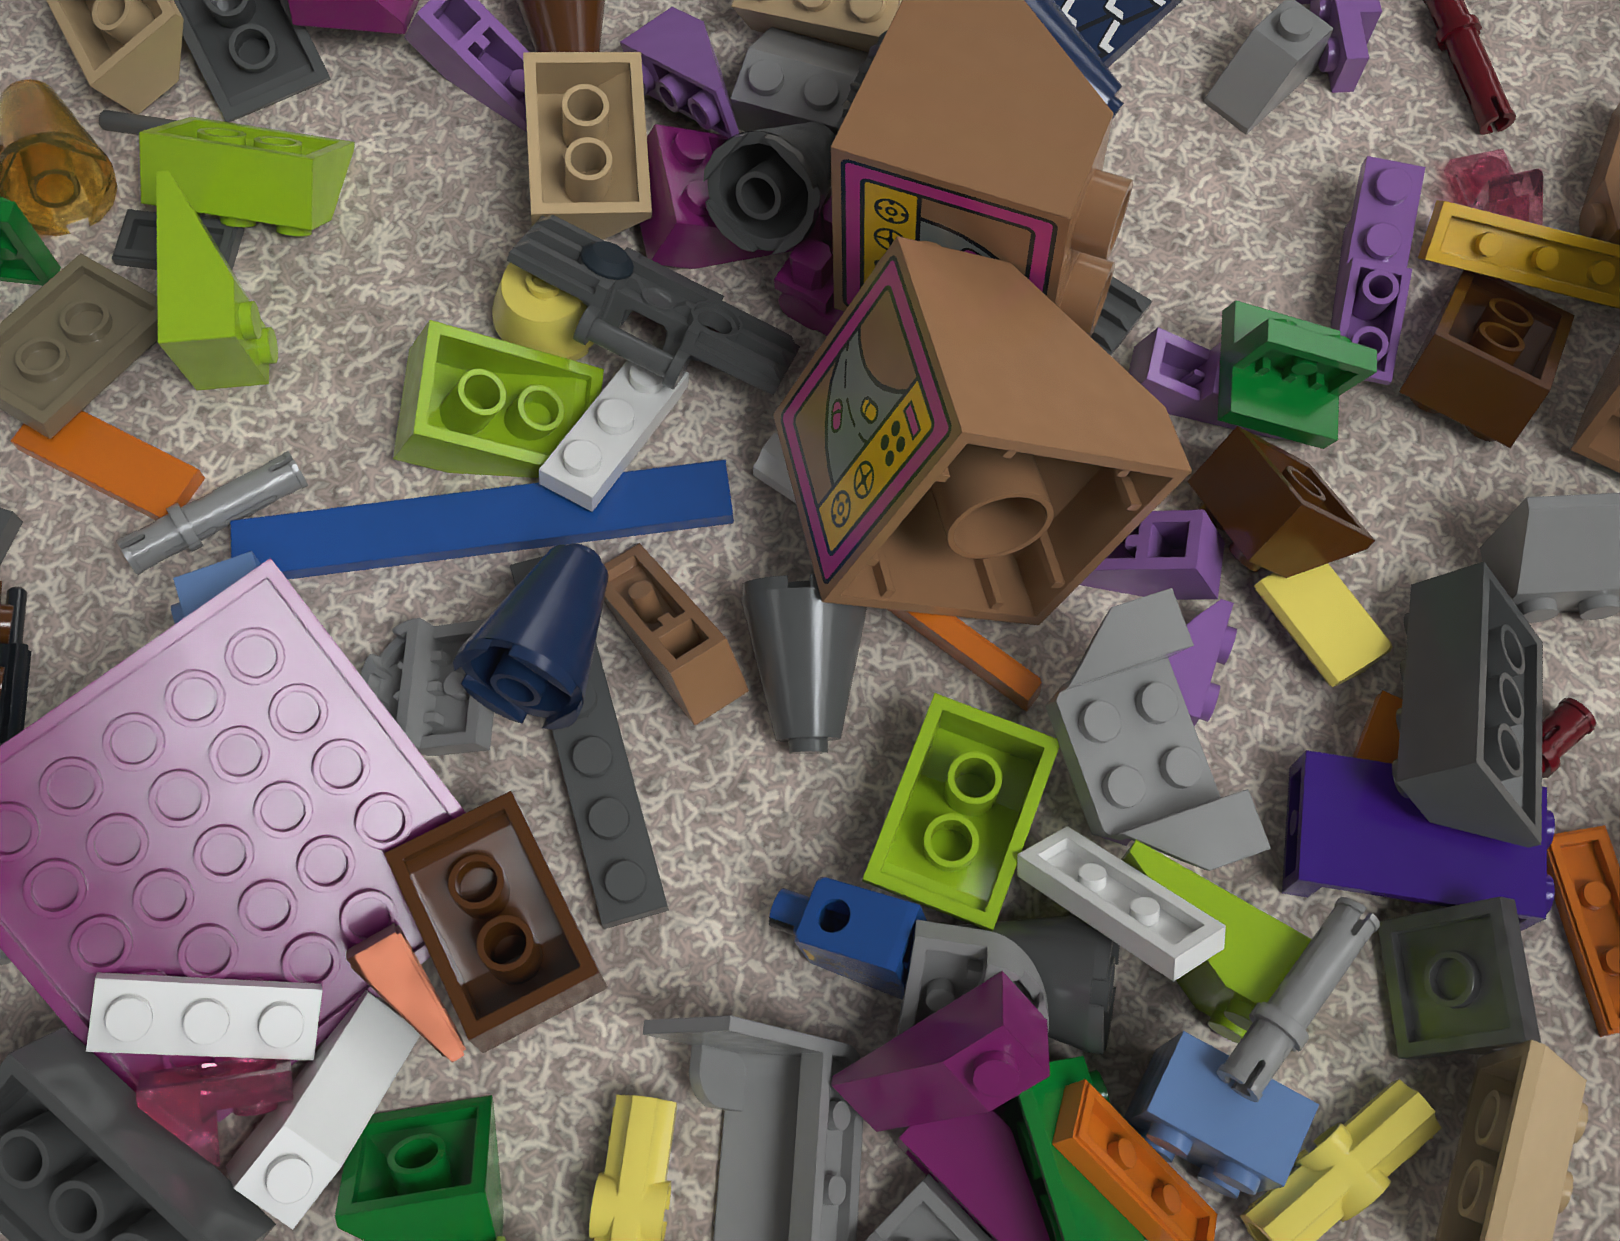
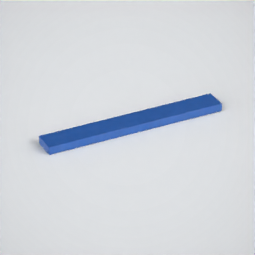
M726 459L623 472L593 512L539 483L232 520L230 521L231 558L250 551L254 553L261 564L271 558L286 579L289 580L733 524L734 518Z

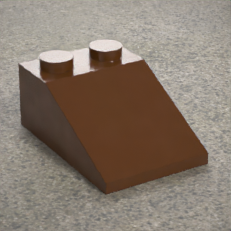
M1463 270L1414 359L1399 392L1410 397L1411 401L1418 408L1433 414L1441 413L1465 425L1466 429L1475 437L1489 442L1497 441L1511 449L1551 390L1575 315L1501 279Z
M512 791L384 853L466 1036L482 1053L495 1048L608 988Z

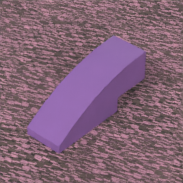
M1158 327L1134 346L1129 373L1166 407L1168 414L1230 429L1237 427L1236 425L1217 420L1221 342L1209 350ZM1241 427L1252 434L1270 438L1284 439L1281 437Z

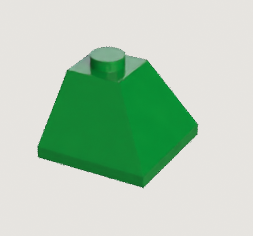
M492 1095L373 1114L344 1162L335 1211L337 1227L363 1241H496L497 1236H502L504 1211Z

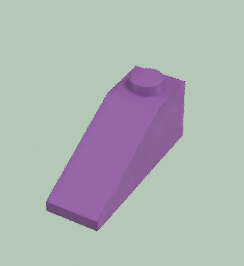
M429 0L416 13L404 38L446 80L527 132L523 52L529 51L479 0Z
M1204 509L1152 511L1080 585L1142 597L1172 588L1177 600L1218 599L1225 541Z

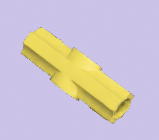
M1400 1079L1391 1082L1346 1123L1342 1124L1339 1122L1319 1135L1313 1141L1317 1145L1315 1149L1309 1153L1306 1149H1303L1298 1154L1294 1163L1295 1167L1291 1170L1284 1187L1268 1190L1248 1206V1209L1240 1215L1248 1233L1255 1241H1317L1339 1220L1344 1222L1356 1216L1372 1204L1389 1187L1391 1181L1388 1179V1176L1402 1163L1414 1156L1428 1140H1431L1442 1129L1436 1119V1111L1418 1091L1411 1089Z
M616 1095L615 1107L613 1106L611 1133L608 1137L609 1146L605 1172L598 1174L593 1194L589 1222V1239L594 1241H664L667 1222L663 1221L665 1209L669 1210L671 1198V1181L667 1180L678 1105L676 1102L637 1095Z

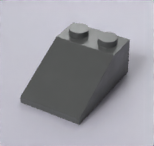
M174 0L184 19L183 37L226 122H232L331 80L306 27L293 25L288 0Z

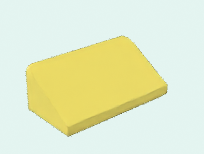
M1329 564L1288 578L1273 572L1254 585L1257 593L1329 686L1335 687L1360 675L1392 649L1389 639Z

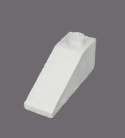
M365 990L314 1054V1060H310L225 1166L233 1189L293 1230L344 1164L420 1037V1034L402 1016Z

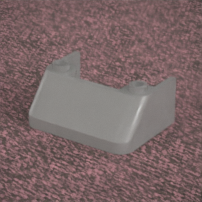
M731 1015L644 1020L643 1035L692 1045L689 1066V1079L696 1098L704 1106L724 1110L713 1241H857L863 1118L831 1086L832 1076L861 1059L855 1048L846 1043Z

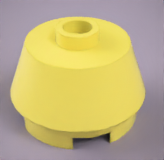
M512 263L508 264L492 306L493 324L503 341L574 361L584 357L589 352L588 348L594 344L589 341L586 345H583L573 339L577 325L588 308L579 298L547 283Z

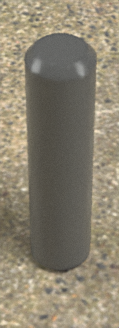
M103 110L99 115V125L103 130L139 135L140 131L177 121Z

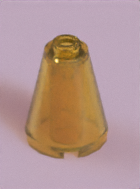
M31 79L16 81L7 86L0 96V197L15 201L37 234L61 236L71 234L65 225L88 218L89 227L101 221L114 205L118 188L114 168L107 155L51 86Z

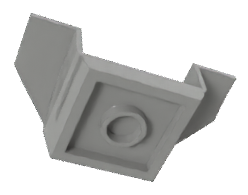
M1170 588L1111 607L1094 634L1072 678L1059 688L1045 707L1092 835L1116 840L1127 838L1133 841L1138 840L1150 848L1175 859L1211 871L1269 850L1271 847L1249 789L1220 797L1168 659L1194 646L1174 591Z

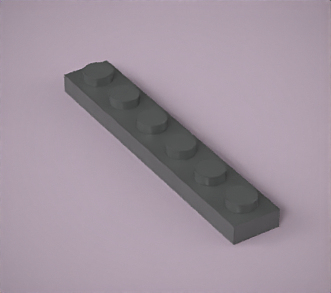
M544 556L510 565L515 587ZM595 643L581 712L574 724L563 729L552 730L601 923L604 929H608L669 911L597 643Z

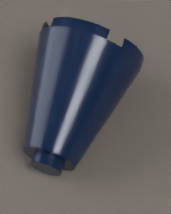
M577 543L552 547L460 647L453 661L454 671L462 667L466 675L461 685L476 701L496 714L523 724L527 714L546 718L543 729H563L574 724L584 704L609 577L600 556L594 550Z

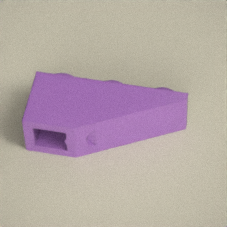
M671 7L620 41L623 52H641L644 95L647 94L664 103L673 112L679 111L694 119L706 130L712 129L727 138L739 134L724 78L704 21Z

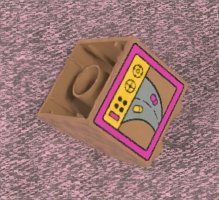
M902 0L831 145L835 309L842 311L847 309L875 269L878 261L884 256L895 238L899 236L916 241H930L942 247L1012 263L1089 336L1093 334L1112 281L1115 262L1108 260L1114 248L1125 217L1133 188V179L1102 171L1114 113L1025 0Z
M899 236L895 238L884 256L878 261L875 269L773 414L821 600L825 603L1040 625L1192 472L1166 407L1012 263L942 247L930 241H916Z

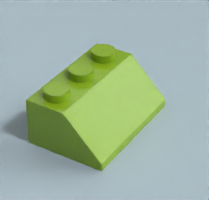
M197 117L177 120L139 132L141 204L156 206V171L169 170L199 217L201 213L220 216L221 224L232 227L256 226V222L275 224L276 232L280 234L309 236L312 234L313 229L332 220L354 152L355 142Z

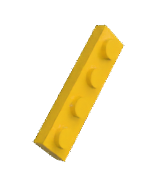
M1436 200L1418 259L1620 309V245L1447 201Z

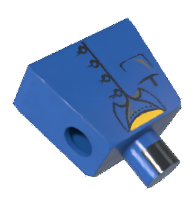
M820 877L816 881L810 897L782 888L773 902L769 916V926L794 935V942L811 964L902 1000L916 920L927 921L921 906L827 877Z

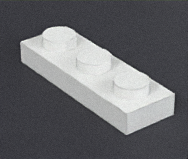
M627 360L540 467L539 484L593 512L678 402L688 387L689 373L686 372L673 390L662 384L663 377Z
M1068 826L1017 854V876L1173 982L1224 949L1226 925Z
M97 972L86 1052L314 1060L322 986L315 983Z

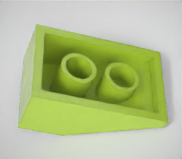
M169 170L156 171L158 344L196 390L269 384V364H274L278 361V345L273 328L265 326L260 317L256 302L250 301L206 226Z
M429 320L409 348L393 459L447 473L539 478L540 467L602 392L604 369Z
M934 693L862 882L993 932L1017 866V854L1022 852L1060 747L1057 738Z
M1135 840L1121 858L1122 861L1226 925L1224 949L1176 981L1194 1007L1211 1017L1208 1021V1026L1213 1031L1232 1042L1239 1043L1252 1025L1249 1017L1251 1011L1258 1002L1269 1001L1312 939L1149 846Z

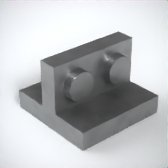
M1495 897L1379 921L1380 927L1378 930L1398 1059H1425L1461 1053L1487 1055L1528 1040L1541 1043L1515 899Z

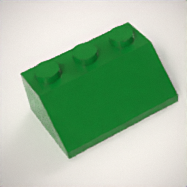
M1084 1056L1049 1062L1050 1076L1005 1102L1003 1105L1006 1111L1003 1114L1006 1124L1012 1130L1050 1241H1148L1052 1145L1065 1086L1086 1079L1110 1103L1108 1092L1098 1070L1088 1071Z

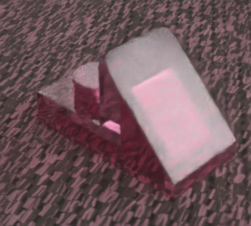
M1503 148L1450 159L1444 169V173L1459 205L1543 226L1544 177L1541 169L1514 173Z
M246 1058L140 1072L136 1088V1102L139 1109L217 1167L221 1163L219 1110L233 1108L235 1115L254 1116L274 1111L278 1108L279 1101L293 1100L291 1062L288 1059Z

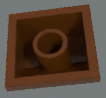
M1239 426L1228 435L1187 481L1202 500L1198 509H1204L1214 526L1222 531H1226L1232 539V543L1228 546L1230 552L1239 562L1255 572L1263 567L1288 578L1367 550L1375 542L1370 533L1309 463Z

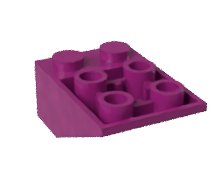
M658 124L653 126L647 136L652 216L650 219L640 223L647 258L663 266L697 269L775 255L772 254L774 251L757 249L755 252L741 249L722 235L709 216L705 202L709 199L708 179L704 181V170L713 152L729 138L716 133ZM793 246L786 252H792L795 246Z

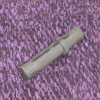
M286 451L269 461V463L253 471L251 470L182 507L176 503L166 508L169 514L138 531L136 530L117 539L116 542L122 549V553L134 572L139 575L174 554L176 555L187 548H190L193 552L203 547L202 540L229 526L230 521L244 519L271 505V503L307 487L308 484L295 460H293L289 451Z
M1347 897L1338 898L1334 904V909L1269 1001L1258 1002L1249 1014L1252 1025L1226 1062L1220 1065L1216 1071L1224 1083H1229L1234 1079L1236 1082L1231 1089L1242 1097L1258 1102L1263 1096L1262 1092L1291 1051L1296 1052V1050L1298 1052L1301 1051L1309 1040V1035L1306 1032L1307 1027L1372 933H1375L1380 927V922L1373 913H1369L1364 920L1360 919V916L1367 909L1364 905Z

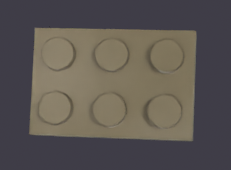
M80 253L0 323V409L51 439L158 340L157 296Z

